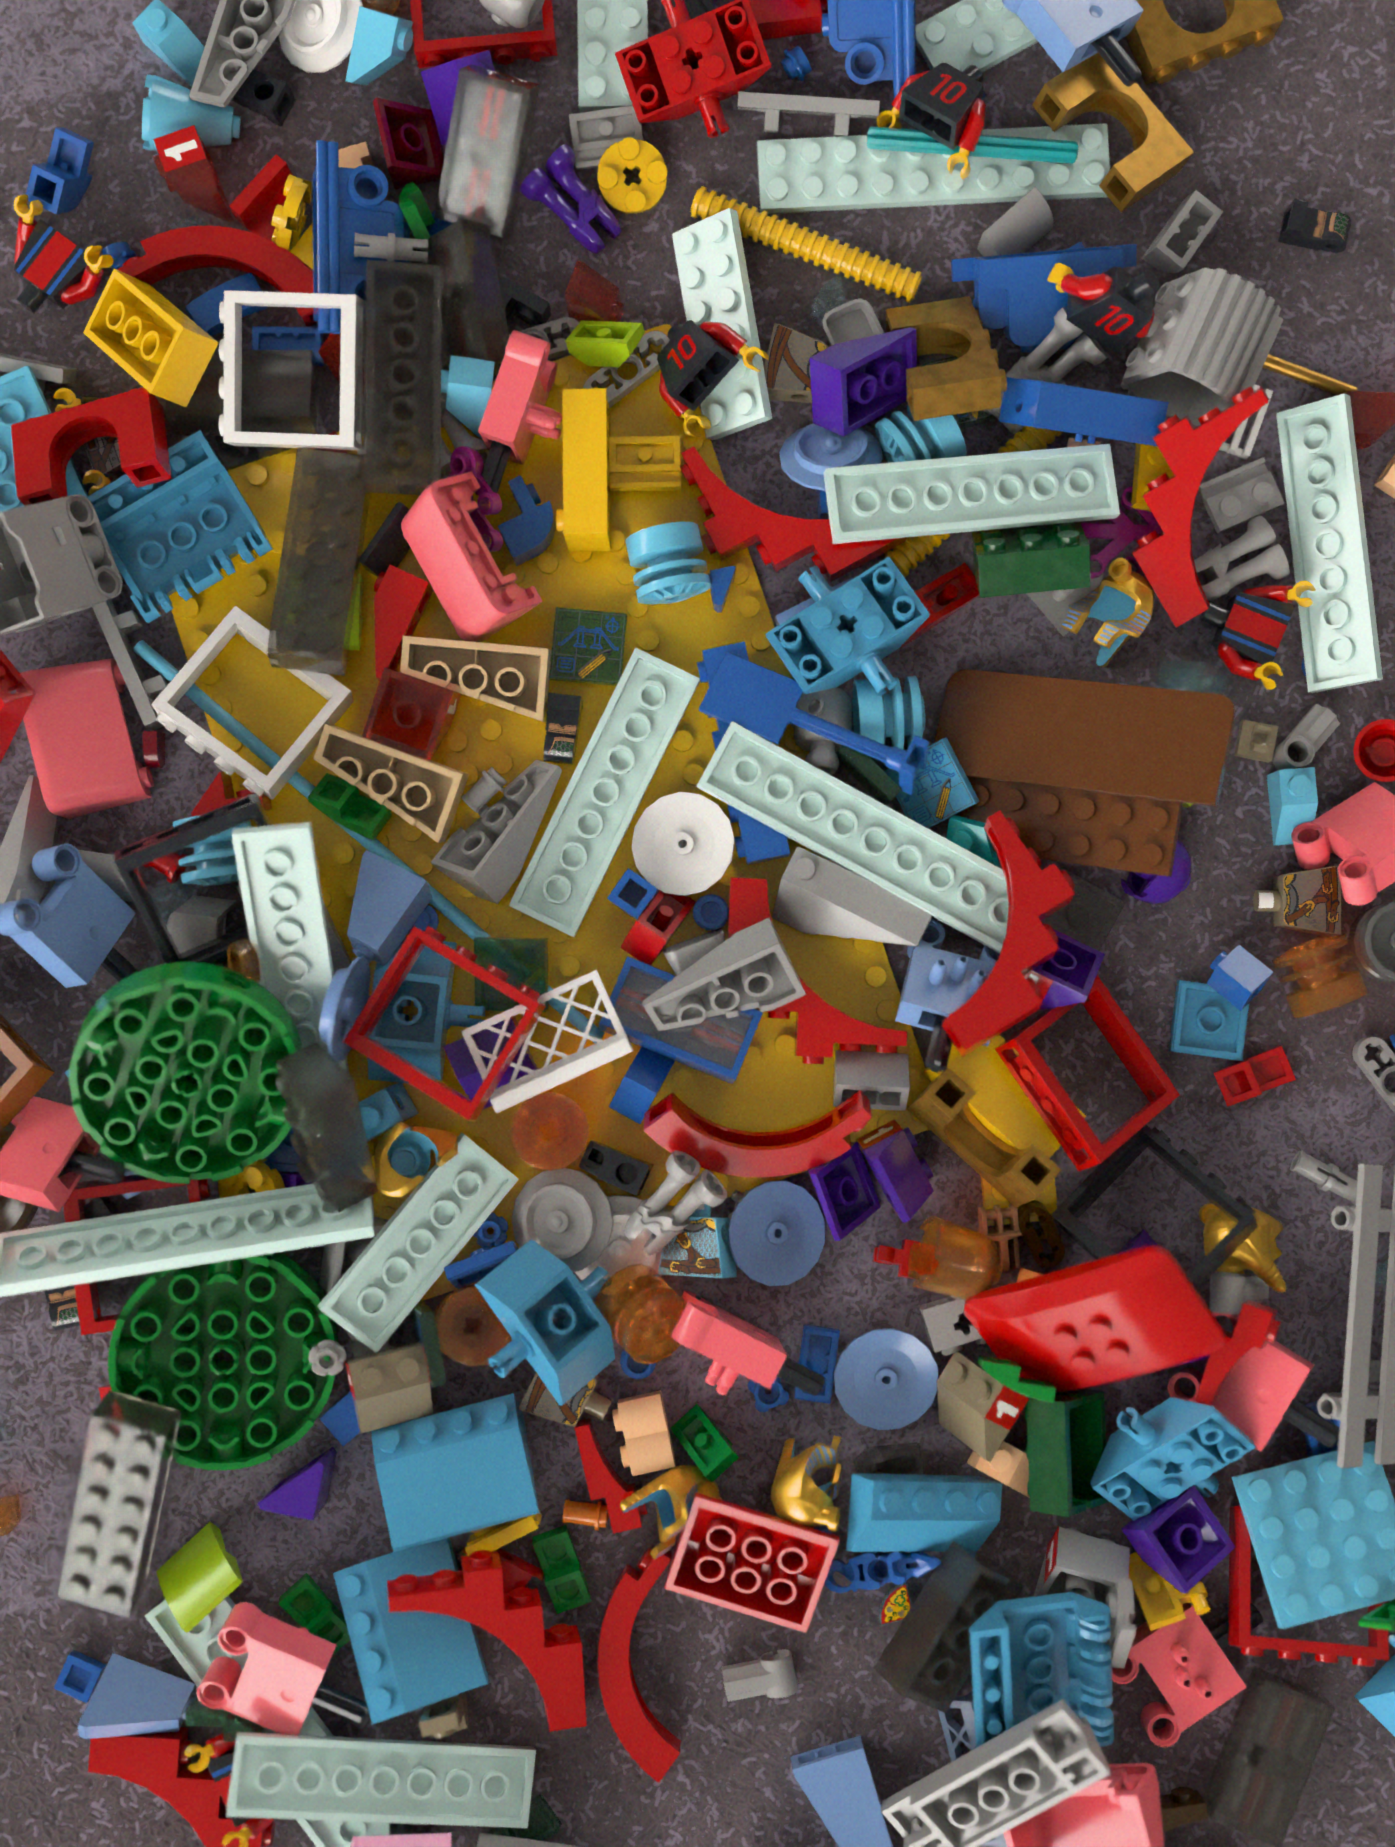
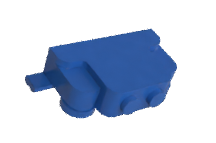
M828 0V13H822L823 36H829V42L836 51L848 52L845 59V69L850 79L858 84L893 80L895 98L906 79L916 74V1Z
M317 140L316 166L312 176L313 293L357 295L364 300V322H372L385 310L389 298L396 294L402 281L409 280L410 261L394 260V263H387V259L354 257V246L369 247V245L354 244L355 233L376 236H388V233H395V237L409 238L410 227L408 223L404 222L400 206L392 201H384L388 193V181L380 169L372 165H361L355 169L339 167L338 143ZM313 308V320L318 321V333H341V309Z
M1137 244L951 259L952 282L974 280V299L972 303L975 310L978 311L983 327L991 329L1003 328L1005 337L1020 346L1021 352H1033L1054 328V316L1062 307L1067 309L1068 293L1058 292L1056 284L1047 281L1055 263H1061L1070 267L1074 275L1079 277L1101 274L1112 267H1121L1122 269L1124 267H1136ZM1077 338L1068 341L1060 349H1068Z

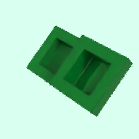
M412 181L403 188L399 197V206L414 238L429 239L430 235L426 227L435 223V220L421 190Z
M328 773L325 774L308 796L309 803L329 818L371 840L377 837L392 816L391 810L386 806L359 795L358 787Z
M979 1355L978 1363L981 1368L1001 1384L1025 1396L1054 1403L1056 1388L1051 1382L1019 1377L1020 1366L1016 1361Z
M567 1524L533 1536L532 1544L544 1572L545 1585L556 1613L559 1614L592 1602Z
M307 1573L279 1597V1605L301 1627H306L309 1633L337 1645L333 1655L350 1640L344 1615Z

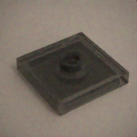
M1061 868L1060 871L1065 870L1073 880L1075 895L1068 905L1041 922L1043 924L1047 923L1053 929L1100 951L1126 902L1072 872Z

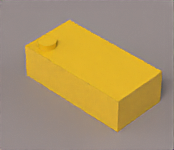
M113 269L83 332L148 392L183 407H187L219 344L218 341L151 285L117 269Z
M606 388L562 389L563 509H557L556 512L557 531H563L568 551H611L610 415Z
M997 1035L990 1040L988 1046L981 1045L964 1057L961 1056L952 1043L947 1068L951 1069L976 1092L967 1104L977 1120L993 1135L1009 1146L1023 1150L1034 1144L1050 1159L1061 1145L996 1052L995 1048L1003 1043L1005 1039ZM927 1067L922 1074L932 1082L943 1071L936 1073ZM1078 1109L1083 1118L1085 1119L1086 1115L1080 1109Z

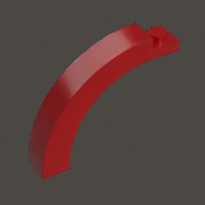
M213 225L190 226L156 234L140 241L146 255L132 257L126 260L121 268L117 269L152 285L166 277L186 270L210 267L227 268L244 273L251 272L253 276L267 282L279 292L313 293V272L299 258L285 248L276 246V243L265 237L232 227ZM295 307L307 327L318 323V321L313 320V308Z
M860 1090L832 1111L808 1124L782 1131L749 1132L728 1128L700 1116L687 1107L672 1092L645 1112L643 1131L670 1153L680 1151L692 1156L699 1162L701 1168L740 1177H774L818 1167L852 1149L850 1133L863 1129L869 1122V1119L872 1118L870 1100Z
M648 1548L637 1564V1567L641 1570L638 1572L629 1564H626L609 1596L603 1615L598 1645V1674L603 1703L610 1723L620 1742L634 1761L659 1783L681 1753V1740L668 1731L652 1714L639 1692L631 1665L630 1637L636 1615L648 1592L672 1559V1550L654 1560L650 1554L652 1549Z

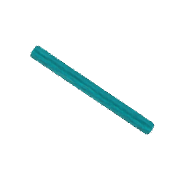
M870 127L867 133V148L944 155H953L960 150L959 146L952 150L920 130ZM981 134L975 151H970L969 156L1073 164L1078 156V143L1066 140Z

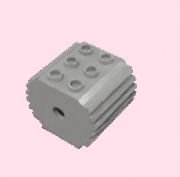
M1202 268L1164 283L1155 296V302L1157 303L1154 307L1155 315L1147 336L1140 339L1137 347L1130 353L1126 361L1128 368L1122 379L1121 387L1128 389L1130 396L1169 402L1166 416L1172 417L1177 414L1179 419H1182L1188 415L1192 423L1199 426L1200 422L1197 418L1215 407H1218L1220 412L1234 404L1231 397L1249 386L1254 388L1284 320L1278 316L1281 311L1280 306H1274L1275 300L1271 296L1266 297L1265 291L1262 288L1257 289L1251 281L1245 282L1241 280V276L1227 274V270L1221 268L1215 270Z

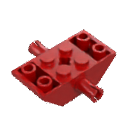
M661 0L671 28L615 52L639 123L677 120L700 110L708 137L714 138L719 136L714 124L715 121L723 135L729 130V125L726 122L720 101L737 95L738 91L744 92L772 67L749 0H734L691 19L684 0H674L675 7L672 0ZM698 61L699 67L692 69L691 65Z

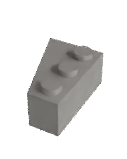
M193 895L171 913L167 929L170 935H172L179 953L228 934L225 932L226 916L228 912L235 911L236 901ZM218 961L211 963L212 965L224 967L223 963Z

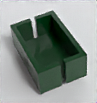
M1080 522L972 532L974 575L980 598L1090 587V546Z
M1079 1389L1055 1392L1054 1403L1027 1397L1029 1400L1025 1408V1419L1027 1422L1028 1438L1026 1456L1029 1466L1027 1491L1030 1497V1511L1070 1517L1086 1511L1087 1508L1092 1509L1108 1503V1500L1095 1491L1091 1485L1092 1477L1106 1447L1104 1391Z

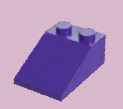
M909 327L837 343L811 356L809 359L813 423L841 436H846L907 401L906 369L917 367L916 329Z

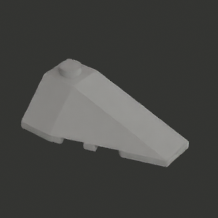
M220 0L189 94L190 99L225 108L290 20L296 0Z
M535 760L504 788L503 798L490 808L485 805L480 809L478 814L481 817L466 831L462 827L455 831L430 863L475 896L498 904L509 892L510 887L521 872L562 769L557 765Z
M29 775L0 846V904L23 898H31L40 905L52 888L53 881H43L36 876L32 868V859L39 850L56 846L59 816L52 814L47 808L39 780L34 775Z
M797 846L781 878L772 915L773 919L805 934H821L846 939H864L918 947L933 917L931 914L877 884Z
M767 918L732 935L643 1000L642 1003L657 1030L662 1031L700 1024L705 1018L725 1014L727 1019L738 1017L739 1011L759 1008L760 1012L774 1010L806 995L783 942L770 918Z

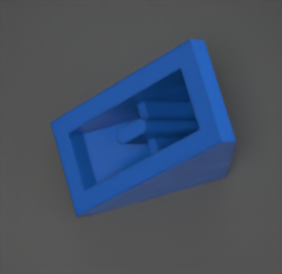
M641 1047L617 1089L609 1108L641 1124L645 1112L650 1108L675 1061Z

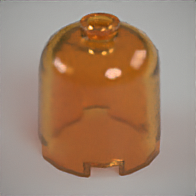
M935 1215L928 1217L922 1223L920 1229L924 1230L925 1233L920 1245L912 1244L908 1261V1277L915 1279L912 1284L913 1287L966 1300L975 1294L990 1290L993 1284H997L1001 1277L1002 1265L999 1263L997 1246L989 1236Z

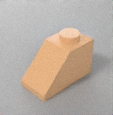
M1004 1441L991 1462L986 1461L975 1451H972L967 1461L969 1465L1029 1497L1027 1491L1029 1466L1026 1453Z

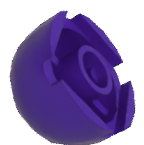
M1177 840L1172 877L1130 872L1127 881L1121 878V886L1124 893L1150 904L1170 901L1184 891L1190 883L1191 857L1184 844Z

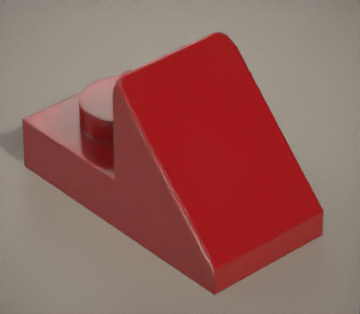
M220 771L191 812L192 817L203 815L253 793L248 789L236 792L237 798H235L231 776ZM262 794L260 797L258 796L265 811L273 810L269 797L265 794Z

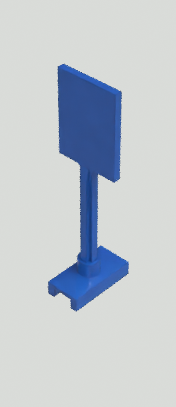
M726 652L699 707L700 712L728 724H731L733 721L779 745L787 726L794 724L886 763V767L899 772V790L913 795L916 772H918L919 768L924 770L927 765L929 741L914 736L907 751L896 746L891 748L797 708V705L804 692L795 680Z

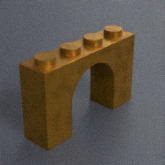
M1136 0L1142 7L1143 12L1130 34L1125 37L1137 66L1142 73L1141 76L1145 85L1157 81L1158 84H1163L1172 80L1178 72L1188 68L1191 72L1198 71L1208 65L1210 60L1222 56L1223 59H1229L1240 53L1246 46L1254 44L1255 47H1261L1275 38V34L1284 18L1276 0H1222L1226 10V23L1215 31L1199 34L1188 32L1176 25L1170 18L1163 0Z
M1099 53L1092 55L1046 82L1032 104L1034 109L1054 132L1079 115L1093 111L1111 115L1125 126L1132 138L1133 152L1114 164L1099 185L1121 213L1180 172L1194 153L1186 141L1164 117L1163 113L1158 110L1143 92L1141 87L1136 82L1130 87L1124 85Z
M970 296L886 309V332L909 327L916 329L917 356L938 353L958 357V359L946 363L906 369L907 402L914 421L1001 407V392L1007 390L1005 370L998 368L997 351L990 348L988 329H983V323L978 311L973 306Z
M949 1068L930 1082L907 1108L1015 1207L1038 1198L1062 1170L1034 1144L1019 1150L1004 1143L987 1130L973 1115L967 1104L976 1092Z

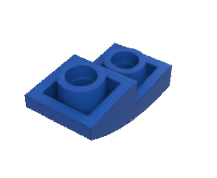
M251 272L207 291L186 305L185 311L190 319L210 336L223 332L224 324L220 321L219 305L221 301H224V291L263 292ZM242 306V317L265 310L267 306Z

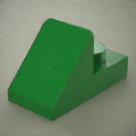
M698 1404L691 1408L670 1428L710 1482L716 1480L739 1458L731 1447L733 1443Z

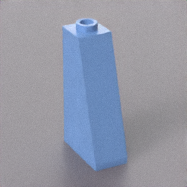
M861 1736L791 1756L794 1777L839 1847H893L885 1817L881 1813L880 1800Z

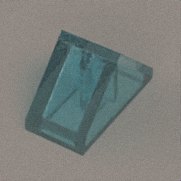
M1161 661L1155 688L1216 693L1227 697L1231 676L1207 662Z

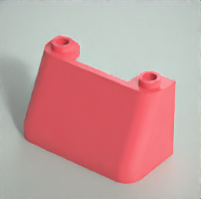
M472 471L437 480L427 487L402 519L401 529L404 538L411 547L453 624L457 635L465 641L481 642L490 638L543 601L534 585L527 589L521 588L514 583L517 580L514 573L502 576L469 515L478 508L475 501L471 502L472 494L481 488Z
M111 658L35 669L20 673L36 693L23 720L43 799L52 814L72 819L152 797L150 788L154 787V779L148 766L143 767L134 755L119 693H123L126 683L116 660Z
M1149 1763L1108 1764L1111 1772L1109 1776L1004 1832L1007 1847H1164L1159 1781L1154 1765Z

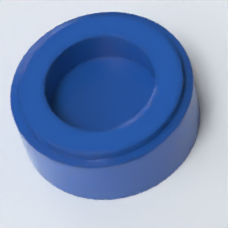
M709 894L697 900L693 908V917L700 928L707 931H715L726 924L729 917V908L723 898Z

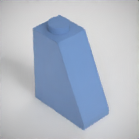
M368 850L362 855L347 935L353 947L352 951L357 957L363 956L369 963L374 960L385 966L433 897L427 880Z
M112 1653L78 1723V1735L84 1739L177 1732L184 1720H191L199 1699L194 1697L195 1683Z

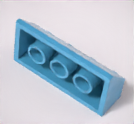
M852 1474L846 1550L849 1552H977L1000 1522L1002 1483L981 1476Z

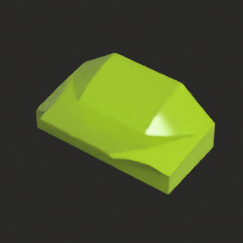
M581 320L565 342L569 353L587 366L619 368L630 357L645 331L643 324L637 322Z

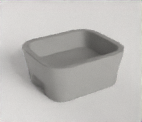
M860 298L830 310L822 320L823 329L831 346L841 342L884 333L872 306L867 300Z
M718 929L663 949V954L674 970L675 975L678 976L725 941L724 932L722 929Z

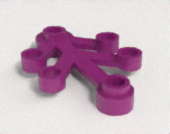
M469 446L457 447L450 458L451 472L447 478L473 472L481 488L476 491L479 496L477 500L478 508L469 515L489 552L499 551L503 545L502 535L491 526L484 515L498 514L502 508L501 498L491 490L481 476L484 464L480 453Z
M1133 486L1123 491L1120 496V503L1125 509L1135 510L1147 525H1135L1121 510L1117 518L1108 519L1112 524L1081 523L1086 538L1113 539L1097 555L1090 556V562L1097 561L1101 566L1099 572H1092L1090 570V578L1100 577L1106 570V565L1133 540H1138L1155 529L1160 534L1161 527L1152 512L1132 509L1131 503L1126 500V494L1132 493ZM1134 556L1125 558L1128 562L1135 565L1136 573L1141 572V568Z

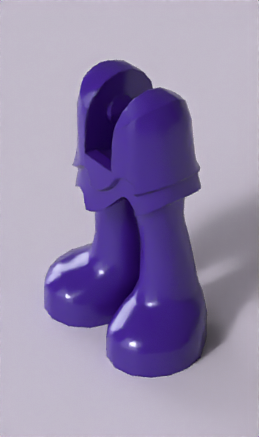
M564 144L549 157L545 165V171L541 167L533 170L524 179L519 191L527 199L540 201L563 220L570 229L569 233L588 251L598 254L605 248V245L589 223L594 219L613 239L622 232V229L615 215L604 203L602 196L597 194L594 187L592 192L588 190L574 171L575 153L568 144ZM550 178L559 184L579 204V213L556 190Z

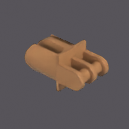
M1011 1203L1006 1208H1001L1000 1205H994L993 1209L985 1210L984 1207H978L979 1229H977V1232L982 1236L985 1274L994 1273V1260L1000 1272L1008 1271L1009 1263L1012 1270H1020L1018 1236H1022V1233L1019 1231L1017 1207ZM1010 1218V1225L1003 1226V1219ZM994 1220V1227H988L987 1221Z

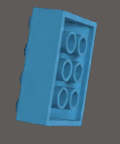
M514 1393L371 1431L375 1468L394 1552L540 1513L523 1411L518 1409L520 1405Z
M450 1537L392 1552L333 1573L372 1724L490 1683L473 1623L450 1615L423 1611L389 1612L387 1580H395L398 1576L413 1574L415 1576L432 1575L442 1569L459 1571Z

